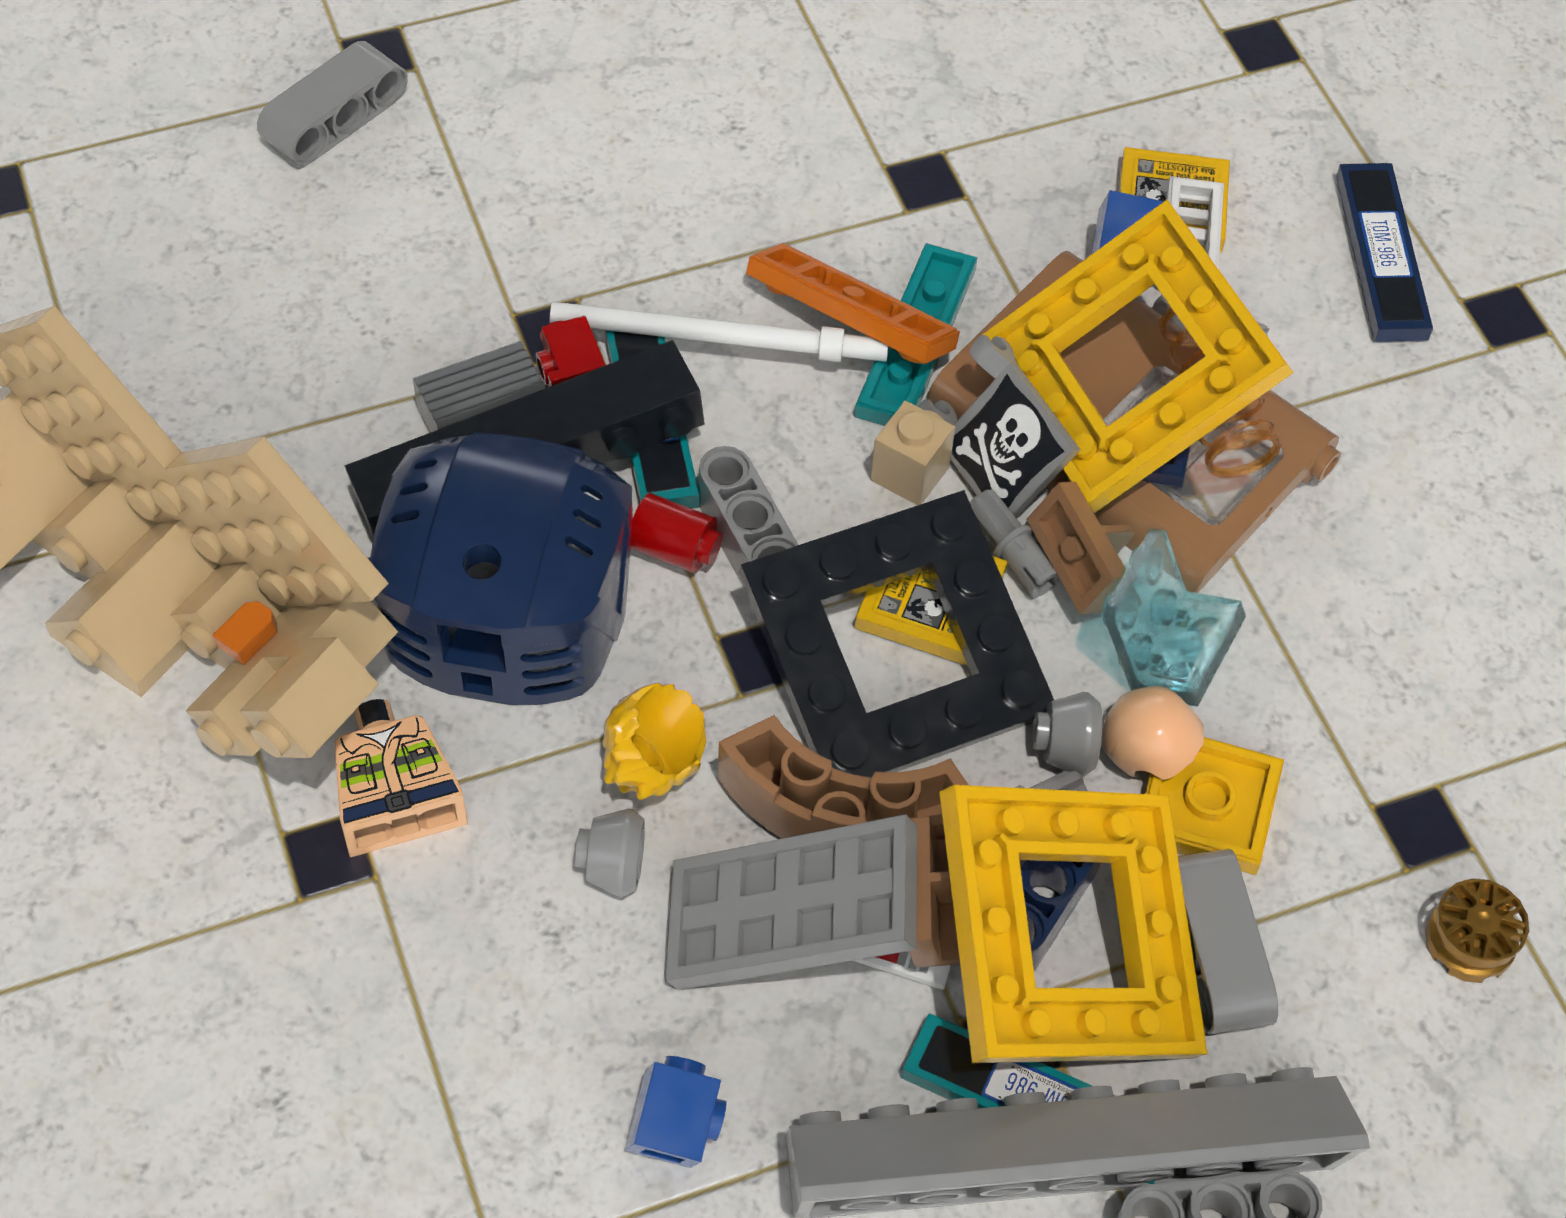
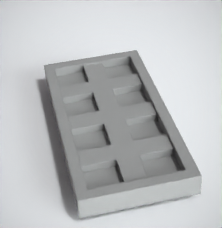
M905 814L673 860L666 982L678 990L916 950L918 825Z

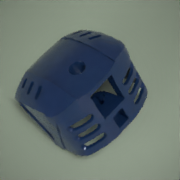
M473 432V435L450 437L410 449L391 476L392 481L384 498L374 533L371 555L368 557L369 561L389 583L374 598L377 608L398 631L385 646L389 661L401 672L430 688L449 695L506 705H543L570 700L586 693L600 677L613 642L618 640L626 614L633 518L632 486L603 463L585 455L582 450L533 438ZM584 492L590 493L591 495H593L594 497L598 498L599 500H596L595 498L589 496L588 494H586V493H584ZM580 516L598 528H594L576 517ZM567 544L575 545L576 547L591 555V557L583 555L582 553L576 551ZM481 562H489L499 567V570L487 579H476L467 573L469 568ZM449 626L456 627V631L454 633L452 641L450 638ZM570 646V647H569L568 649H566V650H562V651H558V652H553V653H548V654H542V655H528V654H525V653H537V652L549 651V650L560 649V648H565V647ZM571 663L569 666L540 672L528 671ZM571 679H572L571 682H567V683H563V684H559V685H555V686H549V687H543V688H532V687H529V686H540V685L552 684V683H557V682H563V681H568V680H571Z

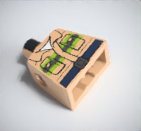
M384 699L369 700L359 705L354 711L358 731L340 735L335 740L340 822L349 856H358L468 825L461 787L425 719L422 716L414 715L395 720L390 702Z

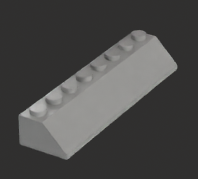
M1310 1067L1279 1070L1272 1073V1082L1247 1084L1246 1074L1243 1073L1217 1075L1205 1079L1206 1088L1180 1090L1179 1080H1157L1140 1084L1138 1086L1139 1094L1113 1096L1111 1086H1091L1071 1091L1072 1100L1046 1102L1045 1093L1025 1092L1004 1097L1005 1106L979 1109L977 1099L959 1098L938 1102L936 1104L937 1112L913 1115H910L909 1105H884L869 1109V1119L848 1121L841 1120L840 1111H817L801 1115L800 1125L789 1126L785 1137L793 1218H826L1131 1189L1148 1184L1146 1182L1155 1181L1154 1184L1279 1171L1300 1173L1331 1170L1368 1150L1370 1145L1368 1134L1337 1076L1314 1078L1313 1069Z

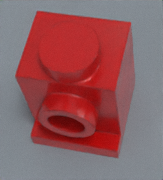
M586 316L566 321H555L542 327L540 339L544 350L536 352V362L542 382L550 387L606 365Z

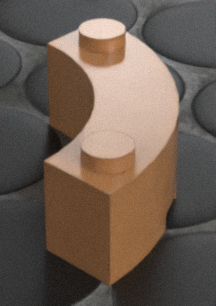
M775 715L719 741V781L747 814L782 839L905 814L909 818L930 817L937 839H945L939 792L952 785H969L951 758L936 765L917 770L875 772L872 778L832 768L831 760L820 756L795 739L783 727Z

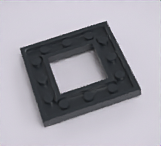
M965 490L743 563L740 566L738 573L808 747L820 756L831 760L832 768L870 778H872L875 772H898L1034 723L1036 712L1046 713L1049 702L1054 700ZM928 570L972 676L866 713L823 606Z

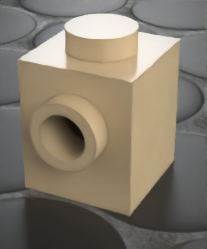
M905 400L875 438L871 481L916 505L922 504L949 469L955 426L946 422L937 413L923 410Z

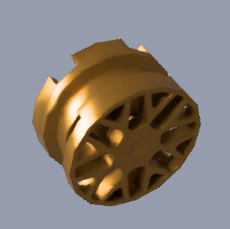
M1474 878L1457 882L1443 894L1438 907L1435 908L1425 929L1426 946L1433 960L1439 959L1449 969L1447 974L1465 982L1482 983L1484 979L1493 976L1498 978L1511 966L1516 954L1521 951L1529 934L1528 914L1520 899L1508 888L1491 880ZM1519 913L1522 921L1515 919L1514 916ZM1517 929L1523 930V934L1518 933Z

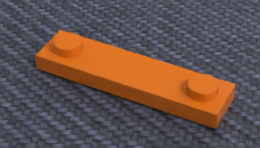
M785 243L749 257L746 274L765 283L769 291L779 295L790 296L897 350L899 355L907 361L926 364L956 349L960 334L957 328Z

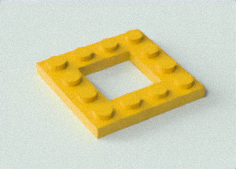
M1168 199L982 334L988 336L990 341L996 336L1005 338L1012 347L1017 365L1081 449L1063 470L1071 482L1077 483L1094 513L1293 374L1287 362ZM1155 284L1200 347L1205 357L1108 426L1060 353Z
M952 785L939 792L972 1063L1192 1059L1208 1054L1169 795ZM1020 860L1111 863L1128 988H1036Z

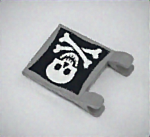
M981 335L972 344L969 353L995 380L959 420H957L953 407L944 400H939L933 405L931 400L924 399L918 407L937 413L946 422L955 426L951 460L976 496L988 489L995 491L1017 518L1081 449L1017 365L1012 347L1005 338L996 336L990 341L988 336Z

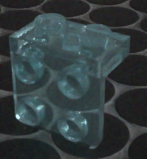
M1150 529L1142 544L1133 550L1128 568L1115 591H1111L1106 597L1102 612L1103 622L1108 628L1118 655V662L1123 668L1130 690L1147 686L1167 687L1177 693L1187 705L1196 707L1199 706L1246 618L1241 600L1186 591L1168 535L1165 530Z

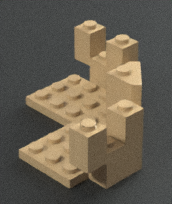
M55 305L0 324V386H2L0 389V570L30 541H33L56 556L71 571L80 572L90 580L45 622L50 636L66 646L79 661L88 666L94 665L140 697L189 648L199 656L210 658L225 668L221 675L186 710L199 725L196 729L198 737L215 753L222 756L225 754L254 756L262 748L277 758H311L379 685L365 667L398 633L372 602L389 583L264 436L181 452ZM259 601L272 610L277 621V633L243 665L221 650L213 639L212 634L244 603Z

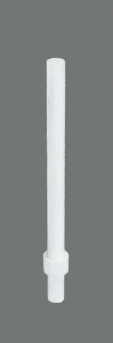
M552 302L550 310V323L586 316L591 329L819 354L818 360L841 362L842 357L887 362V345L871 337L844 334L845 328L822 326L820 332Z

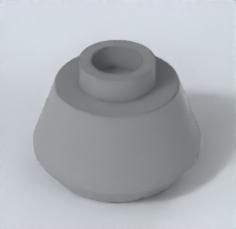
M1089 692L1077 693L1050 701L1046 713L1036 712L1033 728V748L1044 750V760L1046 763L1064 771H1077L1082 777L1096 768L1102 739L1101 703Z
M628 808L594 817L591 829L579 828L575 852V867L586 868L587 881L618 897H624L637 890L644 852L645 819L634 809Z

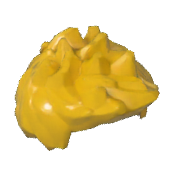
M657 682L636 689L620 699L617 705L611 709L610 715L606 718L603 726L605 735L603 747L606 748L603 767L606 769L604 777L606 784L616 783L622 793L629 791L637 792V798L641 801L651 795L661 796L669 792L673 785L681 786L686 778L695 774L700 769V761L707 741L704 712L700 710L699 705L692 703L693 698L687 691L675 689L673 684L662 685Z

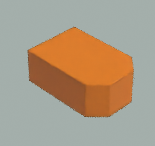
M259 601L247 602L215 631L212 637L221 650L245 665L277 633V621L272 610Z

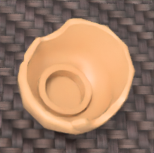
M1147 686L1121 695L1103 722L1101 745L1104 751L1118 768L1132 777L1136 775V771H1146L1163 780L1171 778L1193 762L1204 743L1203 723L1177 693L1167 687Z

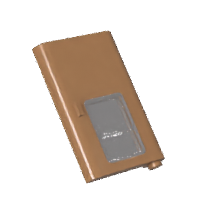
M1064 251L1055 257L942 369L932 383L927 399L931 400L933 405L939 400L948 402L955 410L957 420H959L995 380L970 355L969 351L972 344L979 336L1083 260L1070 251ZM1137 297L1060 353L1108 426L1205 357L1188 332ZM1269 390L1191 445L1183 488L1140 481L1094 514L1101 526L1130 525L1134 536L1125 546L1195 597L1262 523L1271 516L1300 482L1308 483L1314 477L1322 481L1331 473L1341 457V452L1336 449L1339 436L1272 390ZM1063 469L1046 486L1048 490L1051 491L1058 482H1071Z

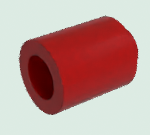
M648 493L641 500L632 519L631 549L692 573H697L703 564L711 566L714 563L722 545L723 533L716 531L717 519L715 517L653 493Z

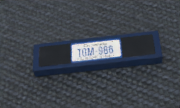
M1340 164L1336 179L1374 342L1428 341L1433 325L1393 164Z

